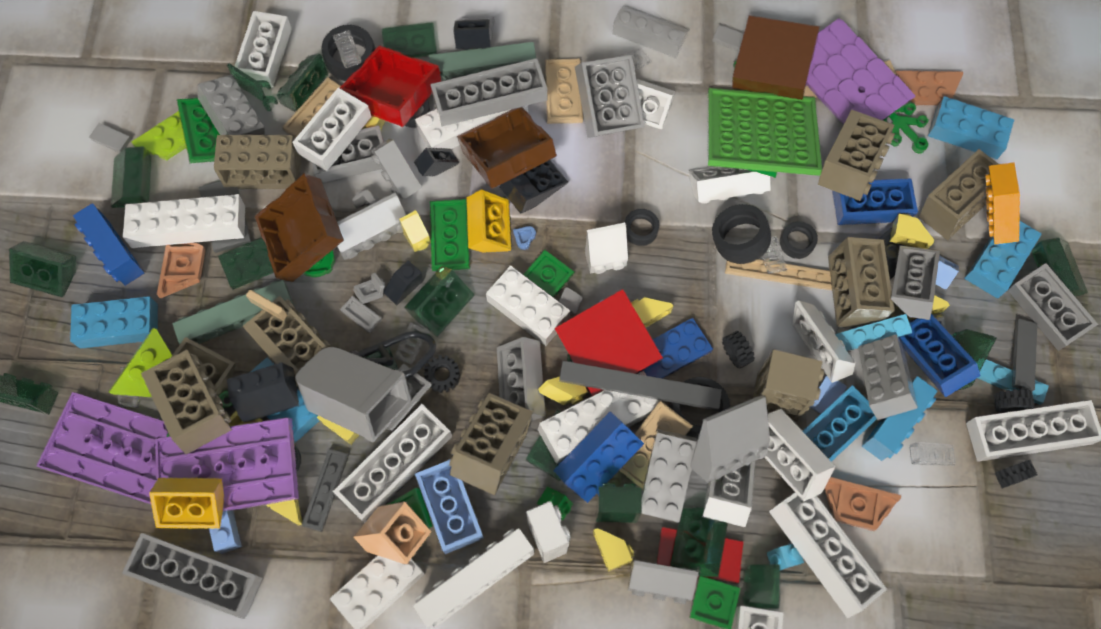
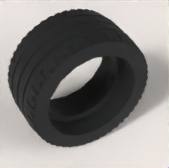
M352 24L340 25L325 35L321 46L322 57L329 72L335 78L346 81L354 72L361 68L365 60L375 51V45L370 34L363 28ZM348 44H358L366 49L364 54L356 61L347 63L333 59L336 51Z
M750 204L734 205L720 212L714 220L712 226L713 241L720 255L729 262L736 264L751 263L761 258L770 247L771 230L764 213L756 206ZM751 224L760 228L758 234L746 243L737 245L724 241L726 234L738 225Z
M693 377L683 382L721 389L718 413L730 409L728 394L713 379ZM670 402L669 407L685 419L681 413L680 404ZM692 424L693 427L686 436L695 437L698 440L702 426Z

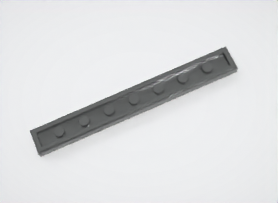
M567 361L562 363L559 382L712 410H719L721 389Z

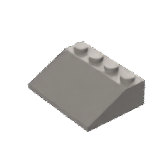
M632 55L583 62L574 66L588 138L645 127Z
M763 395L704 419L690 468L707 483L720 479L723 475L735 472L738 468L747 466L751 462L762 459L767 455L770 435L766 397Z

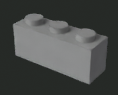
M388 139L370 150L373 154L371 156L372 160L377 166L380 165L383 170L381 172L386 182L389 181L392 187L390 189L392 193H396L397 197L404 200L422 188L394 140Z

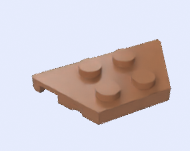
M895 71L896 76L915 95L910 100L914 105H938L944 96L953 98L963 76V72Z
M197 243L166 245L157 290L159 298L166 297L200 282L206 251L204 246Z
M833 477L829 478L824 488L832 517L836 522L870 531L878 529L884 518L888 516L894 505L901 499V495Z

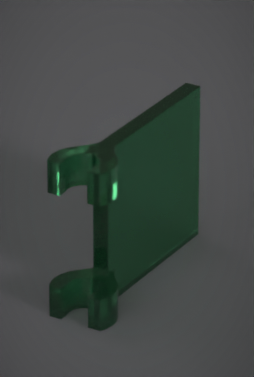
M227 64L231 75L239 87L261 100L265 109L271 112L272 108L268 104L274 103L277 105L278 101L274 96H265L262 90L263 87L270 90L269 82L266 80H255L232 64Z

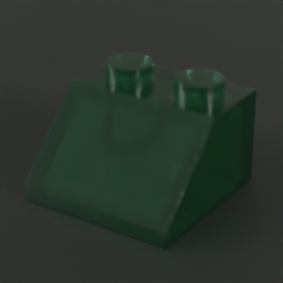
M756 564L747 566V570L743 572V582L746 583V591H743L742 603L745 604V607L769 611L778 610L780 565Z

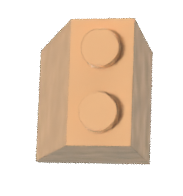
M405 502L378 506L355 534L354 538L369 553L407 564L431 531Z

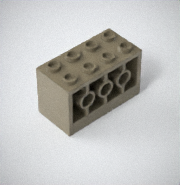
M851 109L825 160L818 185L861 201L863 194L867 195L871 188L869 182L872 183L878 173L875 169H880L884 159L881 157H885L890 146L887 143L891 144L895 133H892L894 125Z
M217 135L214 170L224 187H237L238 189H287L300 177L301 155L297 153L292 143L294 141L293 135Z
M978 149L928 195L919 218L946 240H949L986 205V199L988 198H986L985 187L989 186H986L985 174H989V166L998 165L999 163Z
M847 237L828 256L836 325L838 327L858 328L883 321L894 312V305L891 300L892 291L884 240Z
M279 296L273 303L282 307L287 313L284 321L262 310L244 324L243 328L275 364L283 362L293 367L296 380V374L318 352L331 347V345L321 338L319 332L313 326H310L306 318L300 312L298 313L288 299L284 301Z
M773 349L757 373L752 399L763 395L766 397L767 414L782 409L791 420L797 421L801 416H804L805 411H808L809 407L813 406L815 400L818 401L821 388H818L819 381H822L824 369L821 368L823 361Z
M188 350L141 373L171 439L185 454L232 430L229 425L232 420L227 411H224L222 407L223 402L219 395H216L214 391L215 386L206 375L208 374L207 370L200 363L196 355L192 356Z
M488 393L485 400L481 399L477 408V414H472L469 421L470 426L463 429L460 443L456 442L451 452L453 456L449 466H451V476L495 495L527 436L533 412Z

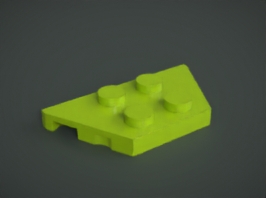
M179 111L131 141V143L136 148H142L152 155H158L164 160H169L186 148Z
M151 329L108 393L152 397L141 373L170 359L172 356L157 329Z

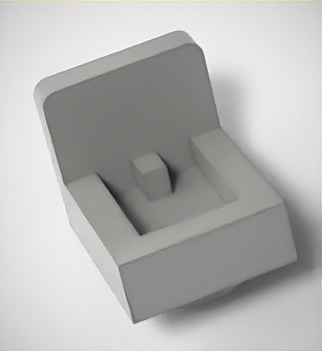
M366 189L358 192L352 198L356 209H359L365 204L368 206L379 201V198L377 196L373 197L369 190Z
M373 273L371 280L355 285L353 291L361 304H365L383 297L385 284L382 278Z

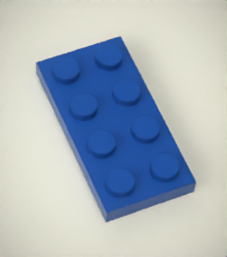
M691 318L652 339L663 359L642 371L645 372L646 376L663 379L711 353L713 348L695 320Z

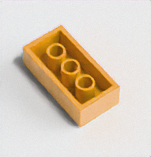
M1015 163L989 166V174H985L986 186H989L985 187L986 198H988L986 199V208L988 210L986 211L987 222H989V237H993L994 244L1019 242L1020 191Z

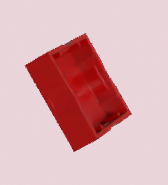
M378 46L365 60L361 68L354 72L340 89L368 105L371 116L404 127L432 94L431 84L441 82L438 65Z
M623 289L554 328L574 363L636 374L663 359ZM588 387L592 396L604 391Z

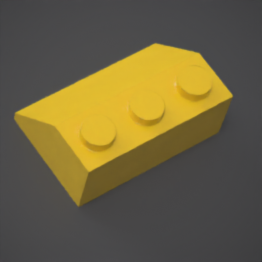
M482 189L468 196V248L482 253L510 251L509 200Z
M158 478L149 492L156 528L221 527L224 503L222 478Z

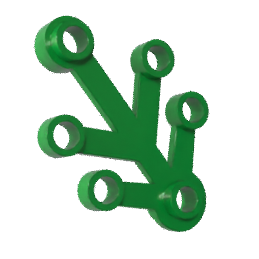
M907 103L888 116L894 125L892 133H895L893 139L898 140V142L892 140L891 145L897 147L902 142V137L900 136L901 129L913 142L912 150L915 153L921 154L928 148V141L926 138L919 137L908 125H916L923 128L927 125L928 118L924 115L918 118L898 116L895 112H903L906 115H912L915 112L916 106L913 103Z

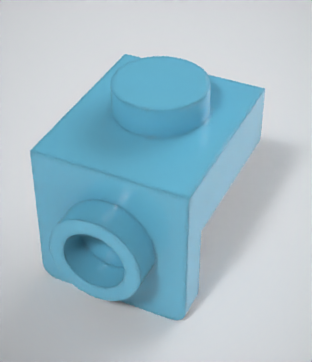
M793 544L767 552L773 572L805 563L803 557Z

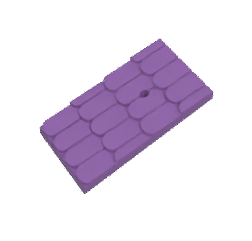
M838 18L819 32L806 86L843 125L851 109L883 120L915 97L905 83L873 53L843 20Z
M72 392L36 466L151 504L149 492L157 481L155 439L167 437L168 430L161 420Z
M282 418L232 426L231 431L188 454H185L171 437L155 439L156 478H222L224 490L223 511L299 499L292 419Z

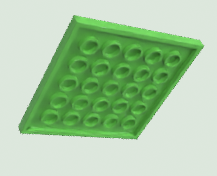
M709 88L708 166L820 176L822 163L815 97L804 96L803 100L777 96L771 93Z

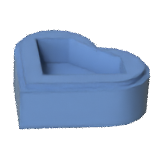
M526 226L513 230L518 248L522 250L528 249L531 241L536 237L535 229L531 226Z

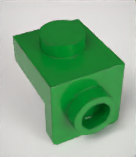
M548 486L536 503L539 506L551 502L553 507L557 505L562 517L561 520L565 519L573 506V503L564 494Z

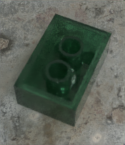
M605 483L603 487L598 488L596 496V522L637 523L642 514V491L640 487H636V484H624V487H615V484Z

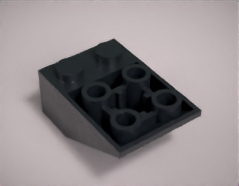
M494 17L459 18L455 20L453 32L456 49L491 48Z
M549 160L501 184L499 188L519 213L522 214L538 206L568 184V181Z

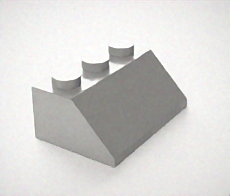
M403 364L398 371L403 372L410 368ZM417 373L405 378L411 402L386 429L393 431L432 386L430 382Z
M634 560L631 565L628 590L632 591V595L644 597L645 594H651L653 599L665 600V597L673 598L674 603L686 604V601H691L693 598L698 572Z

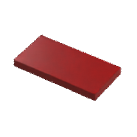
M662 527L656 564L698 572V577L702 576L712 580L739 584L744 542Z

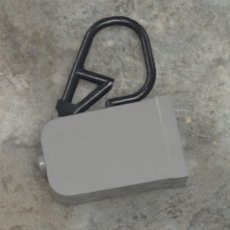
M410 331L358 352L356 349L347 352L335 347L322 349L296 374V381L306 409L365 437L366 440L374 442L411 402L405 378L416 374L432 358L436 351V342L426 333ZM409 338H420L429 343L428 352L411 369L401 372L385 367V365L391 366L394 363L386 349L387 347ZM378 351L382 358H364Z

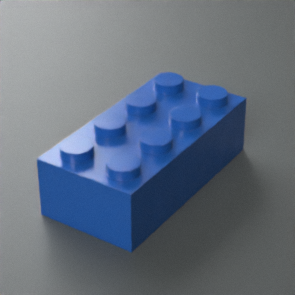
M912 178L874 180L872 183L869 182L871 188L867 195L863 194L861 201L836 191L832 192L838 225L892 223L899 214H908L915 217L918 213Z
M93 203L73 215L77 221L74 225L80 233L84 234V240L90 247H93L95 250L93 253L99 261L103 262V268L116 282L121 281L126 286L145 274L110 221Z
M932 314L930 320L918 318L911 322L912 334L898 337L904 350L944 397L981 376L977 363Z
M610 411L553 471L570 489L588 503L644 443Z

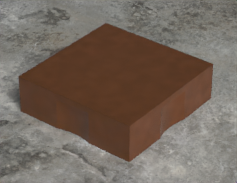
M749 15L732 77V88L754 92H768L777 96L803 100L820 26Z
M523 107L511 109L493 120L457 136L463 154L491 189L557 156L553 139L541 126L532 120V117Z
M305 173L292 183L279 198L269 203L255 216L277 279L294 282L344 241L321 179Z

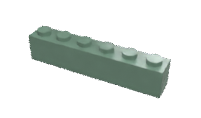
M534 42L429 55L430 63L439 66L441 82L536 58Z
M284 280L274 281L269 286L253 290L272 302L281 296L284 301L288 299L294 305ZM238 295L233 300L218 303L210 309L200 310L190 317H182L172 324L179 344H181L185 337L201 344L243 327L244 324L263 309L251 303L246 295Z

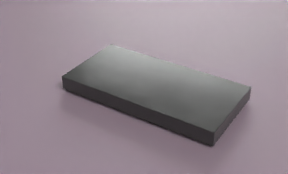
M221 181L199 187L201 198L240 195L237 187H224ZM246 217L244 238L211 241L215 253L252 243Z

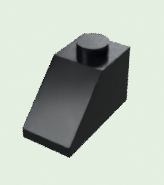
M425 148L414 163L422 176H437L458 165L459 161L451 149Z
M408 260L393 274L383 293L397 306L424 281L422 272Z

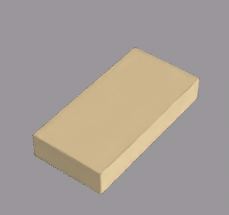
M249 290L246 294L251 303L284 321L287 317V313L282 307L253 290Z

